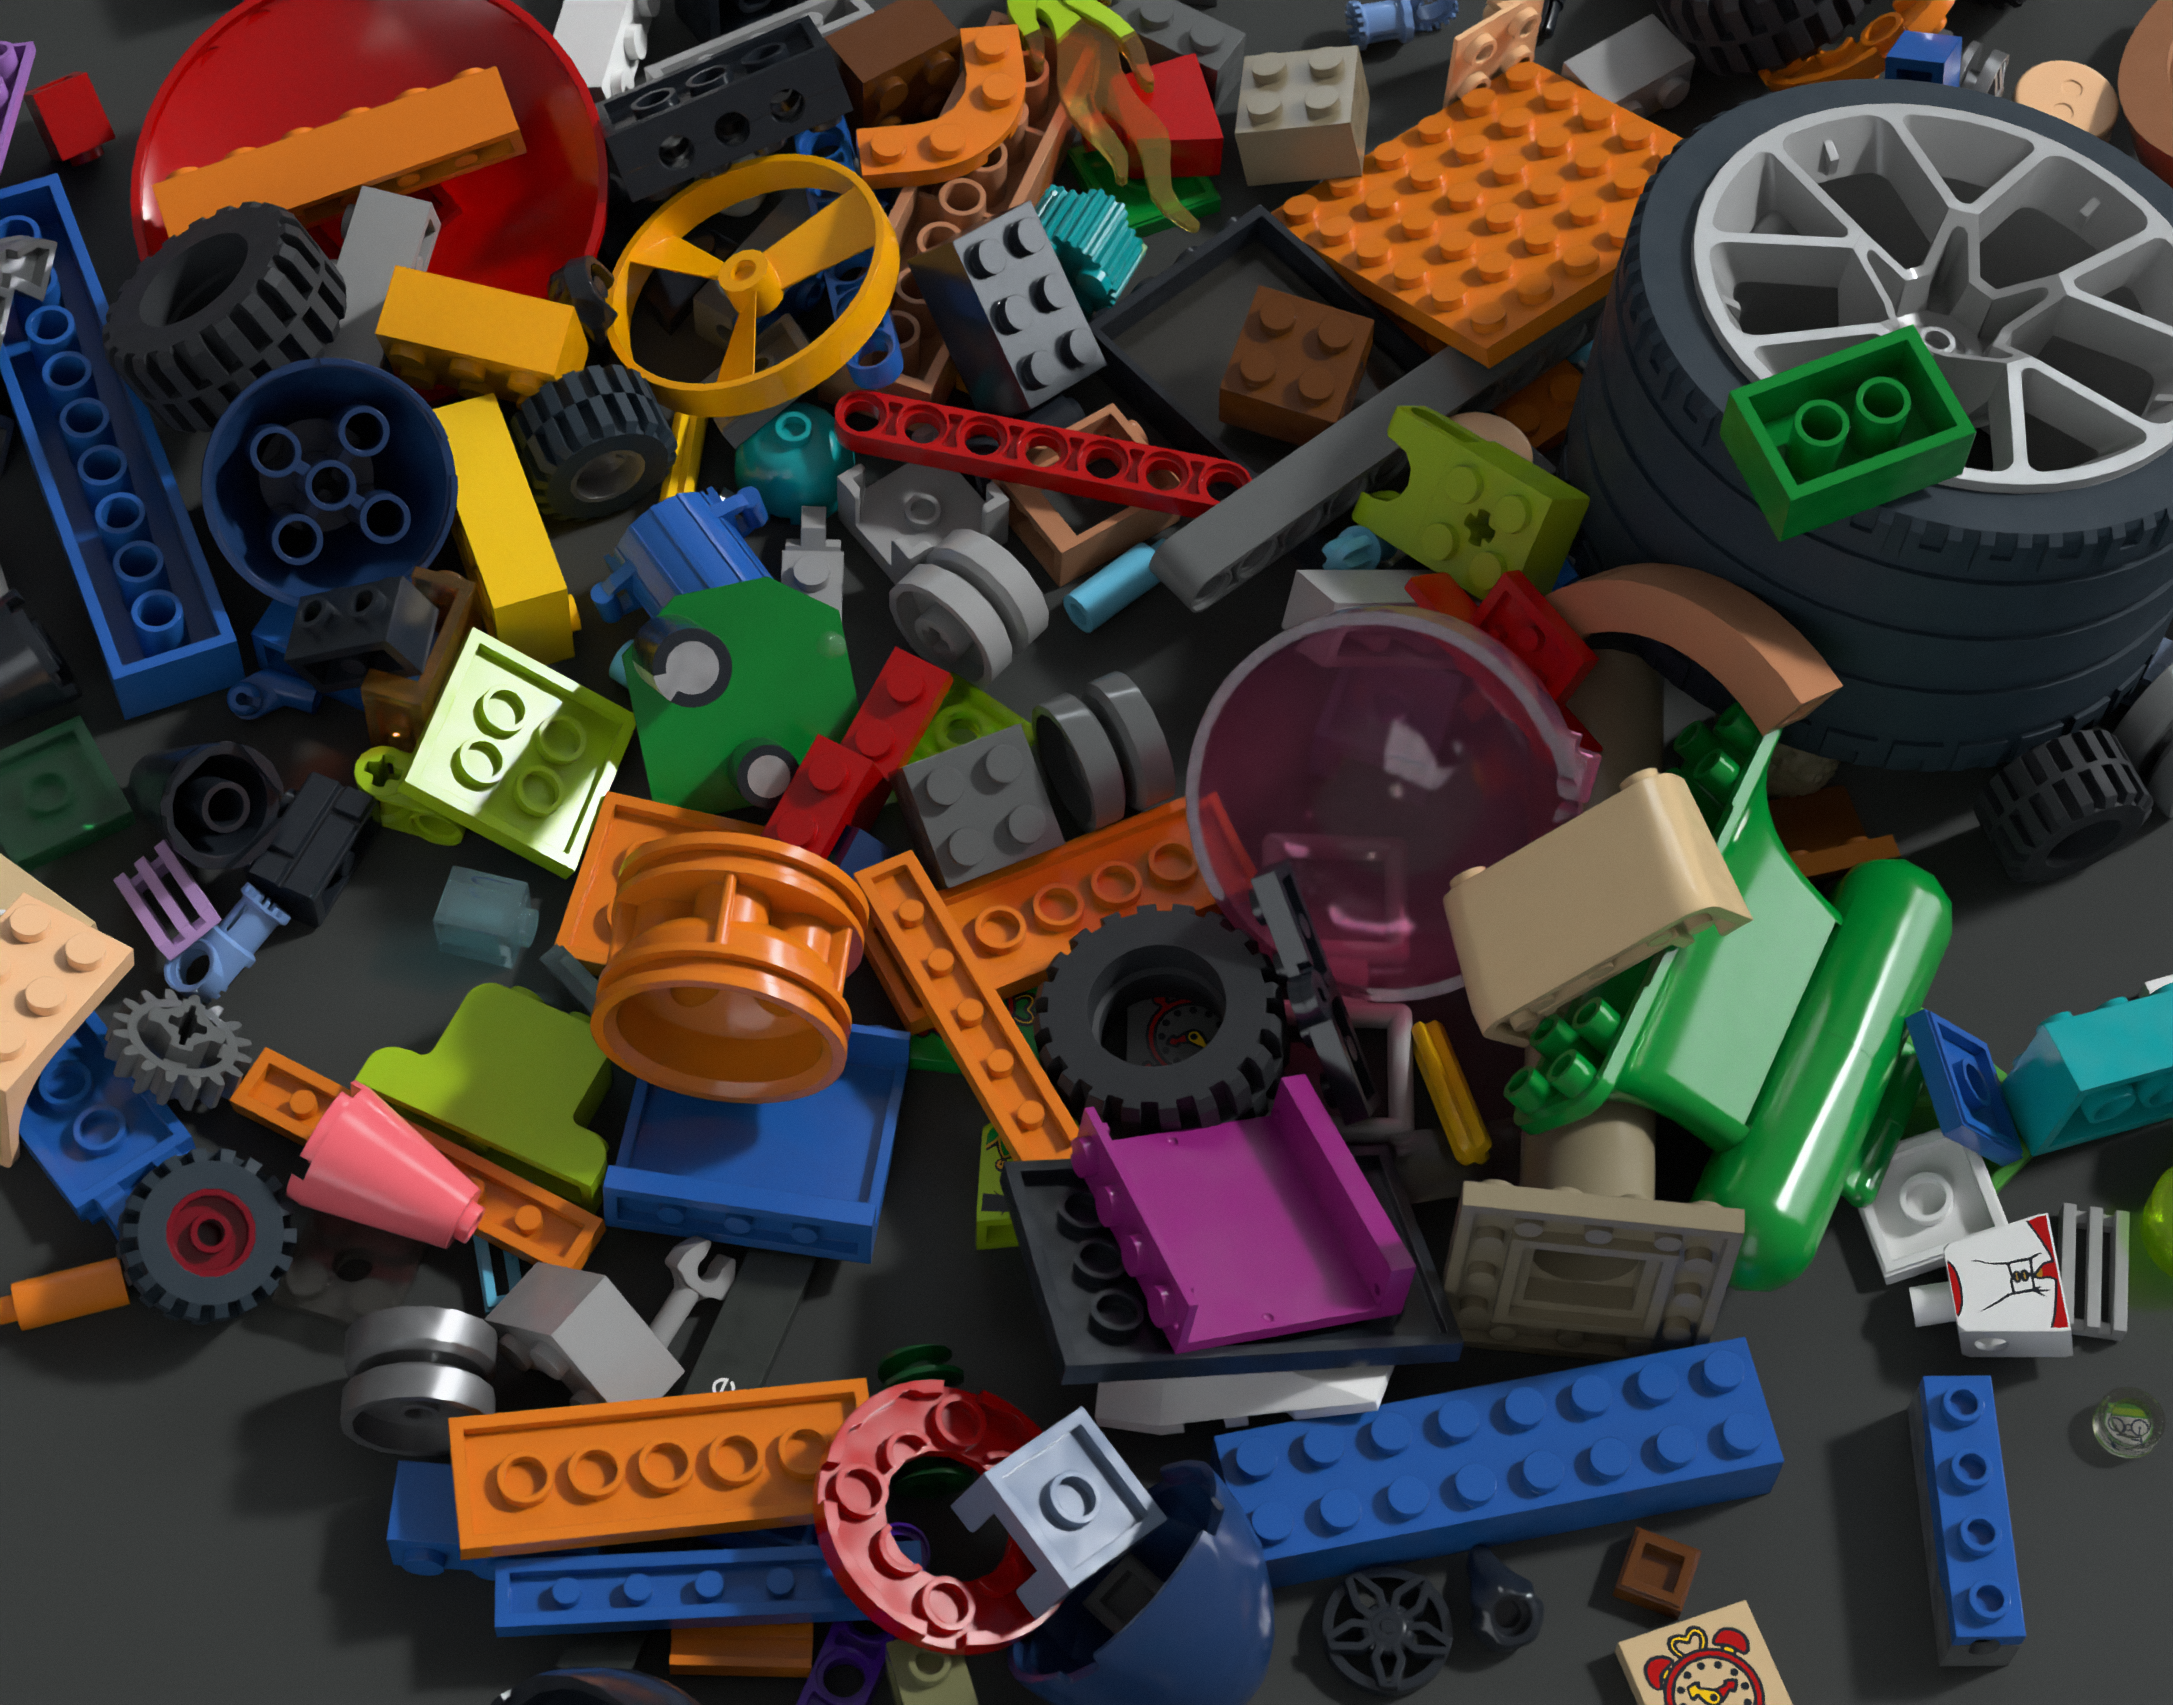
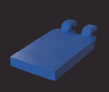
M93 1011L51 1058L39 1075L22 1112L19 1125V1140L80 1221L83 1222L88 1219L94 1225L104 1219L115 1238L119 1241V1231L116 1230L119 1215L124 1211L125 1201L132 1190L150 1171L159 1166L164 1160L176 1154L177 1156L187 1154L190 1150L196 1149L191 1134L167 1104L164 1106L157 1104L156 1095L151 1093L150 1089L136 1094L132 1091L136 1081L132 1076L124 1078L114 1075L113 1072L117 1061L107 1059L104 1056L108 1041L104 1040L108 1028Z

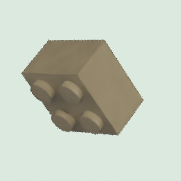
M1358 45L1322 47L1314 50L1284 53L1268 52L1261 55L1244 56L1235 137L1248 186L1362 176L1370 97Z

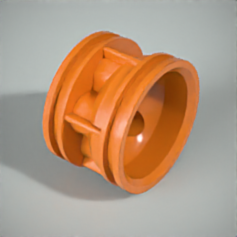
M691 832L663 837L637 848L624 860L619 870L616 895L611 912V922L613 925L606 967L599 976L596 1001L590 1021V1029L594 1041L610 1060L632 1075L661 1088L696 1098L728 1103L763 1104L800 1099L826 1089L840 1077L846 1064L847 1042L851 1033L852 1015L842 995L845 979L857 969L863 956L864 936L869 920V906L863 891L848 874L828 860L800 847L766 837L734 832Z

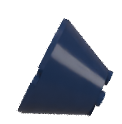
M333 357L312 358L286 364L267 372L249 384L231 401L218 419L206 446L202 463L201 495L210 532L218 548L237 573L267 596L298 608L300 597L330 591L338 587L345 588L379 581L386 577L403 576L411 583L414 582L433 562L449 534L457 506L458 475H456L453 454L442 423L432 408L414 389L398 377L367 363ZM327 467L326 473L333 478L331 485L327 489L317 485L312 491V480L315 474L322 468Z

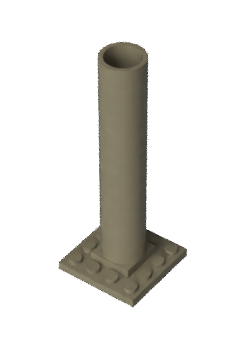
M1592 649L1600 660L1565 704L1603 747V751L1596 760L1561 766L1545 756L1537 746L1533 841L1621 792L1619 787L1621 782L1632 774L1648 768H1655L1659 774L1663 773L1664 679L1657 670L1650 667L1642 658L1635 654L1613 649ZM1572 1000L1564 1004L1566 1010H1568ZM1530 1044L1525 1047L1524 1067L1531 1065L1535 1068L1541 1054ZM1607 1101L1589 1116L1542 1134L1528 1135L1522 1130L1519 1186H1513L1502 1180L1463 1182L1441 1283L1465 1342L1463 1347L1612 1362L1708 1344L1743 1240L1745 1209L1722 1207L1711 1201H1696L1687 1204L1655 1200L1657 1113L1631 1103Z

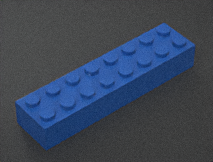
M1740 1337L1382 1404L1379 1406L1378 1411L1302 1419L1216 1435L1213 1439L1209 1466L1240 1503L1260 1540L1271 1588L1273 1589L1351 1574L1374 1567H1388L1466 1552L1476 1545L1492 1547L1771 1493L1784 1464V1458L1746 1337Z

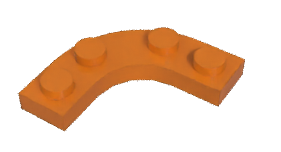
M1018 24L960 28V51L966 84L965 92L956 106L937 119L918 124L856 129V147L860 176L871 190L923 186L956 179L988 162V154L995 150L1006 138L1011 140L1022 118L1026 88L1025 67Z

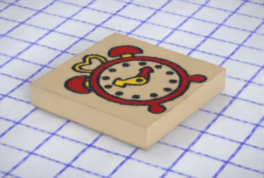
M1746 1600L1618 1642L1615 1653L1638 1705H1793Z

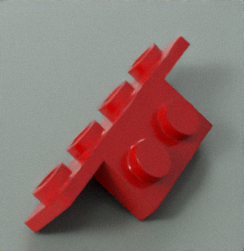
M1520 570L1504 572L1479 607L1446 572L1413 576L1409 579L1404 589L1418 604V610L1423 618L1442 631L1457 648L1460 660L1466 666L1479 673L1496 693L1499 704L1507 712L1516 716L1536 738L1537 746L1545 756L1561 766L1596 760L1603 751V747L1565 704L1600 659Z

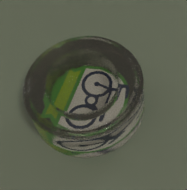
M2120 1387L2110 1391L2103 1397L2094 1413L2092 1425L2095 1437L2103 1448L2118 1457L2134 1459L2145 1456L2154 1449L2164 1433L2166 1421L2161 1405L2152 1395L2139 1388Z

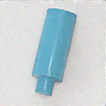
M1161 538L1152 546H1148L1143 542L1137 543L1064 596L1063 604L1073 623L1082 631L1091 633L1161 582L1150 571L1149 563L1156 550L1166 539Z

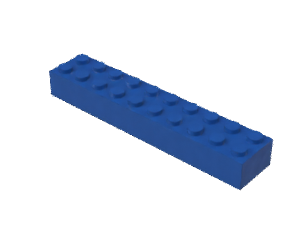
M58 173L0 189V238L23 235L58 242L44 302L23 298L16 294L13 296L0 350V380L124 719L128 720L231 687L246 678L237 639L149 410L111 367L105 357L102 331L103 326L107 324L106 313L109 306Z

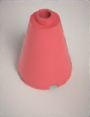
M356 1080L351 1082V1097L341 1091L308 1139L300 1156L308 1160V1163L311 1165L304 1180L291 1174L286 1196L301 1206L444 1249L449 1248L455 1239L466 1244L477 1229L486 1208L477 1204L481 1190L370 1087Z

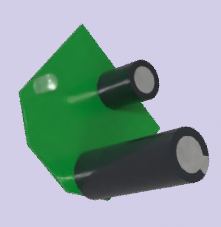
M768 576L673 596L655 618L649 620L640 628L634 642L622 654L652 801L712 815L754 805L766 809L776 808L816 736L820 734L840 744L859 712L839 610Z

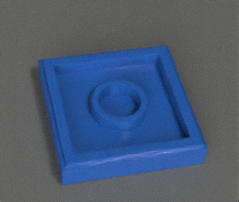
M1925 1008L1906 1017L1905 1021L1942 1134L2002 1167L2023 1158V1150L1987 1043Z

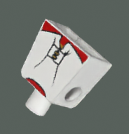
M2048 1213L2037 1214L1947 1244L1943 1250L1948 1281L1909 1287L1915 1326L1921 1327L1956 1321L1962 1355L1968 1357L2073 1356L2071 1326Z

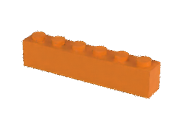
M497 66L485 70L482 68H471L455 75L451 82L430 89L413 88L399 94L393 102L373 109L366 107L351 109L340 115L337 121L315 129L310 127L293 129L285 133L280 141L257 149L254 147H243L233 150L225 155L222 161L202 168L185 167L175 170L164 181L151 186L169 238L174 234L176 236L182 234L189 229V224L201 217L208 219L214 216L216 210L227 206L239 208L243 202L251 201L262 204L266 202L285 208L297 218L306 230L343 217L350 203L356 205L362 185L391 193L407 195L525 154L527 149Z

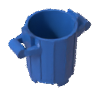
M710 486L706 489L709 493L708 495L702 491L681 492L651 506L650 509L626 528L627 530L614 548V556L611 557L609 553L603 556L611 575L604 582L595 584L590 593L601 619L606 623H615L623 615L641 607L653 619L675 595L766 576L773 579L744 540L754 528L762 527L768 520V514L759 491L751 486L744 487L738 491L737 495L722 500L714 488ZM741 512L742 517L736 520L735 516ZM623 590L625 594L618 598L617 593Z

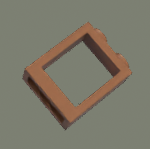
M1114 403L1065 428L1149 445L1147 436L1141 426L1135 420L1131 419L1128 421ZM1046 446L1031 448L1026 453L1027 459L1039 467L1054 465L1060 459L1053 449ZM1100 458L1091 460L1087 465L1097 461ZM1156 470L1146 477L1148 483L1159 490L1168 491L1180 484L1178 477L1167 470ZM992 479V482L1009 499V526L1059 587L1180 521L1179 515L1130 506L1083 533L1076 535L1042 494L1041 491L1043 489Z

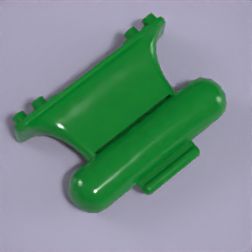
M1736 702L1720 716L1716 723V729L1713 731L1700 720H1696L1685 727L1673 744V749L1685 761L1681 769L1673 767L1665 773H1673L1685 779L1753 921L1726 936L1720 935L1715 924H1713L1708 929L1693 934L1695 942L1691 945L1681 948L1672 944L1573 999L1564 1018H1561L1556 1013L1544 1018L1536 1026L1529 1038V1044L1541 1054L1536 1067L1527 1065L1517 1071L1507 1083L1504 1089V1097L1516 1106L1513 1115L1514 1123L1528 1135H1539L1581 1120L1592 1114L1604 1102L1615 1101L1631 1103L1652 1110L1696 1136L1713 1151L1691 1197L1690 1203L1711 1201L1722 1207L1745 1209L1744 1236L1728 1286L1736 1291L1772 1292L1789 1285L1812 1263L1841 1195L1855 1208L1868 1207L1876 1199L1925 1083L1915 1048L1907 1041L1910 1033L1905 1018L1920 1011L1952 935V903L1934 875L1905 859H1870L1857 863L1832 886L1827 899H1825L1802 874L1786 852L1776 833L1768 808L1766 791L1767 771L1783 728L1762 736L1741 704Z

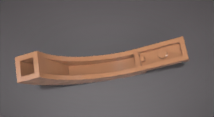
M2158 0L2137 25L2125 47L2119 66L2118 91L2122 110L2139 162L2173 189V0Z
M1662 563L1624 565L1587 577L1544 596L1584 642L1595 633L1625 632L1649 637L1689 656L1708 670L1727 688L1744 708L1762 736L1805 718L1843 687L1824 658L1777 611L1735 584L1698 569ZM1483 678V681L1464 698L1477 719L1503 708L1496 698V693Z

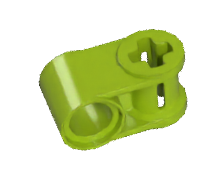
M378 746L370 748L361 754L355 764V781L359 791L369 794L375 800L380 801L381 810L379 811L383 827L416 835L438 845L454 846L461 843L467 827L396 791L412 755L411 753L400 751L394 747ZM388 763L393 765L394 774H389Z

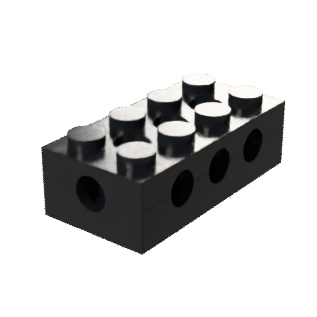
M809 15L595 104L600 118L598 123L632 203L643 198L646 202L663 199L675 192L677 184L698 175L701 179L718 176L732 167L731 161L753 152L756 156L773 153L786 145V138L805 130H809L811 133L828 130L841 122V115L853 111L829 46Z

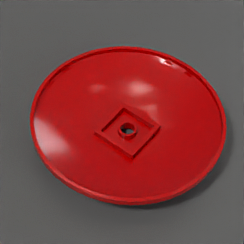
M245 0L220 17L187 49L160 86L146 115L133 162L130 196L132 226L139 259L142 263L148 256H154L163 248L161 244L169 239L151 185L164 181L173 171L185 167L202 168L222 161L225 155L239 148L254 147L257 149L280 141L285 133L296 128L310 127L315 129L337 121L340 115L351 109L360 107L373 109L393 102L399 94L409 89H430L451 82L455 75L467 69L482 68L485 70L497 66L527 153L404 196L432 202L441 223L426 272L550 301L546 288L550 274L561 268L569 259L586 255L597 258L605 232L609 207L610 170L606 140L598 123V120H600L599 114L589 89L570 56L548 30L532 15L511 0ZM343 217L306 229L330 260H338L345 240L341 237ZM435 384L432 390L410 386L430 407L461 397L457 393L458 389Z

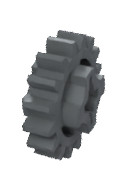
M165 989L162 999H157L149 991L144 990L141 991L137 1002L125 998L121 1003L118 1013L114 1012L104 1040L108 1041L104 1056L107 1059L117 1061L113 1072L116 1077L126 1078L132 1076L136 1080L132 1089L136 1094L150 1089L151 1093L156 1095L157 1104L162 1106L169 1099L173 1100L176 1098L179 1099L184 1110H192L195 1099H200L203 1104L212 1109L216 1108L220 1096L230 1099L246 1076L252 1062V1058L248 1057L252 1043L251 1040L238 1037L242 1028L239 1021L224 1022L220 1019L224 1008L217 1005L208 1010L205 1009L206 1006L200 1003L199 995L192 994L188 999L181 1001L178 1000L177 995L172 989Z

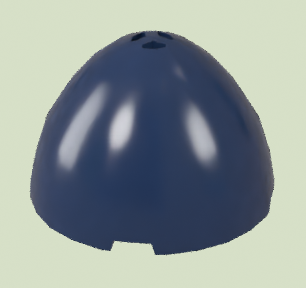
M1189 1459L1165 1465L1160 1470L1164 1480L1146 1490L1167 1517V1520L1131 1553L1165 1583L1155 1597L1121 1631L1114 1635L1082 1604L1123 1558L1112 1566L1106 1565L1068 1595L1055 1613L1035 1631L1023 1638L1021 1642L1007 1647L1008 1667L1014 1678L1025 1688L1051 1705H1246L1251 1700L1268 1672L1275 1638L1272 1588L1260 1540L1240 1503L1206 1462Z

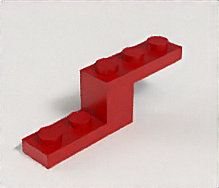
M895 646L842 742L838 744L820 734L816 736L760 837L800 847L827 860L846 825L861 828L869 833L893 790L887 773L904 767L909 762L954 682L951 674Z

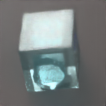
M453 865L433 918L439 952L513 969L521 946L529 948L533 943L538 926L539 912L531 908L527 882Z

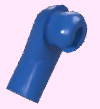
M264 669L233 685L227 694V704L236 716L247 720L260 718L284 706L314 715L321 707L324 694L317 691L303 678L275 669Z

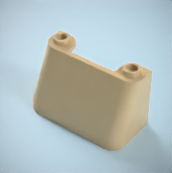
M1655 768L1636 772L1621 782L1619 786L1621 792L1488 868L1478 866L1468 869L1450 881L1451 890L1444 896L1443 905L1471 1011L1485 1038L1524 1048L1529 1045V1038L1533 1030L1544 1019V1016L1556 1013L1561 1017L1568 1012L1564 1004L1672 944L1685 948L1695 942L1693 934L1700 933L1715 924L1720 935L1726 936L1753 921L1684 778L1673 773L1659 774Z

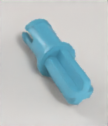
M1361 525L1350 526L1342 531L1337 539L1324 545L1322 552L1327 560L1322 567L1324 570H1374L1381 561H1386L1393 557L1398 548L1375 535L1367 527Z

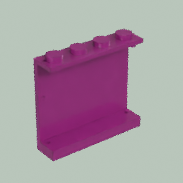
M1305 1074L1282 1077L1280 1079L1270 1116L1226 1122L1207 1128L1195 1127L1111 1140L1109 1136L1110 1128L1107 1122L1102 1123L1094 1107L1084 1108L1078 1136L1071 1142V1162L1074 1172L1079 1178L1085 1179L1095 1198L1096 1211L1100 1222L1104 1227H1110L1121 1248L1122 1262L1129 1276L1136 1277L1147 1298L1148 1311L1152 1322L1156 1327H1162L1175 1354L1401 1314L1416 1265Z

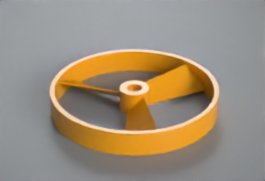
M778 154L762 156L733 164L726 172L712 178L699 179L677 193L655 211L631 238L612 272L615 278L614 284L607 291L608 297L605 299V302L618 315L613 324L608 328V339L625 368H632L640 372L641 377L646 378L658 404L670 410L699 417H730L754 413L777 406L805 393L829 378L844 366L874 333L891 303L898 281L900 254L895 231L867 183L855 172L835 161L813 155ZM805 187L829 190L842 194L764 252L754 249L743 250L723 262L681 239L712 215L733 204L760 194ZM875 246L866 278L858 293L841 316L807 347L788 359L755 373L756 318L769 314L780 304L784 296V289ZM654 268L718 280L719 285L739 314L716 383L704 384L672 381L652 374L634 362L630 346L631 319L641 289Z

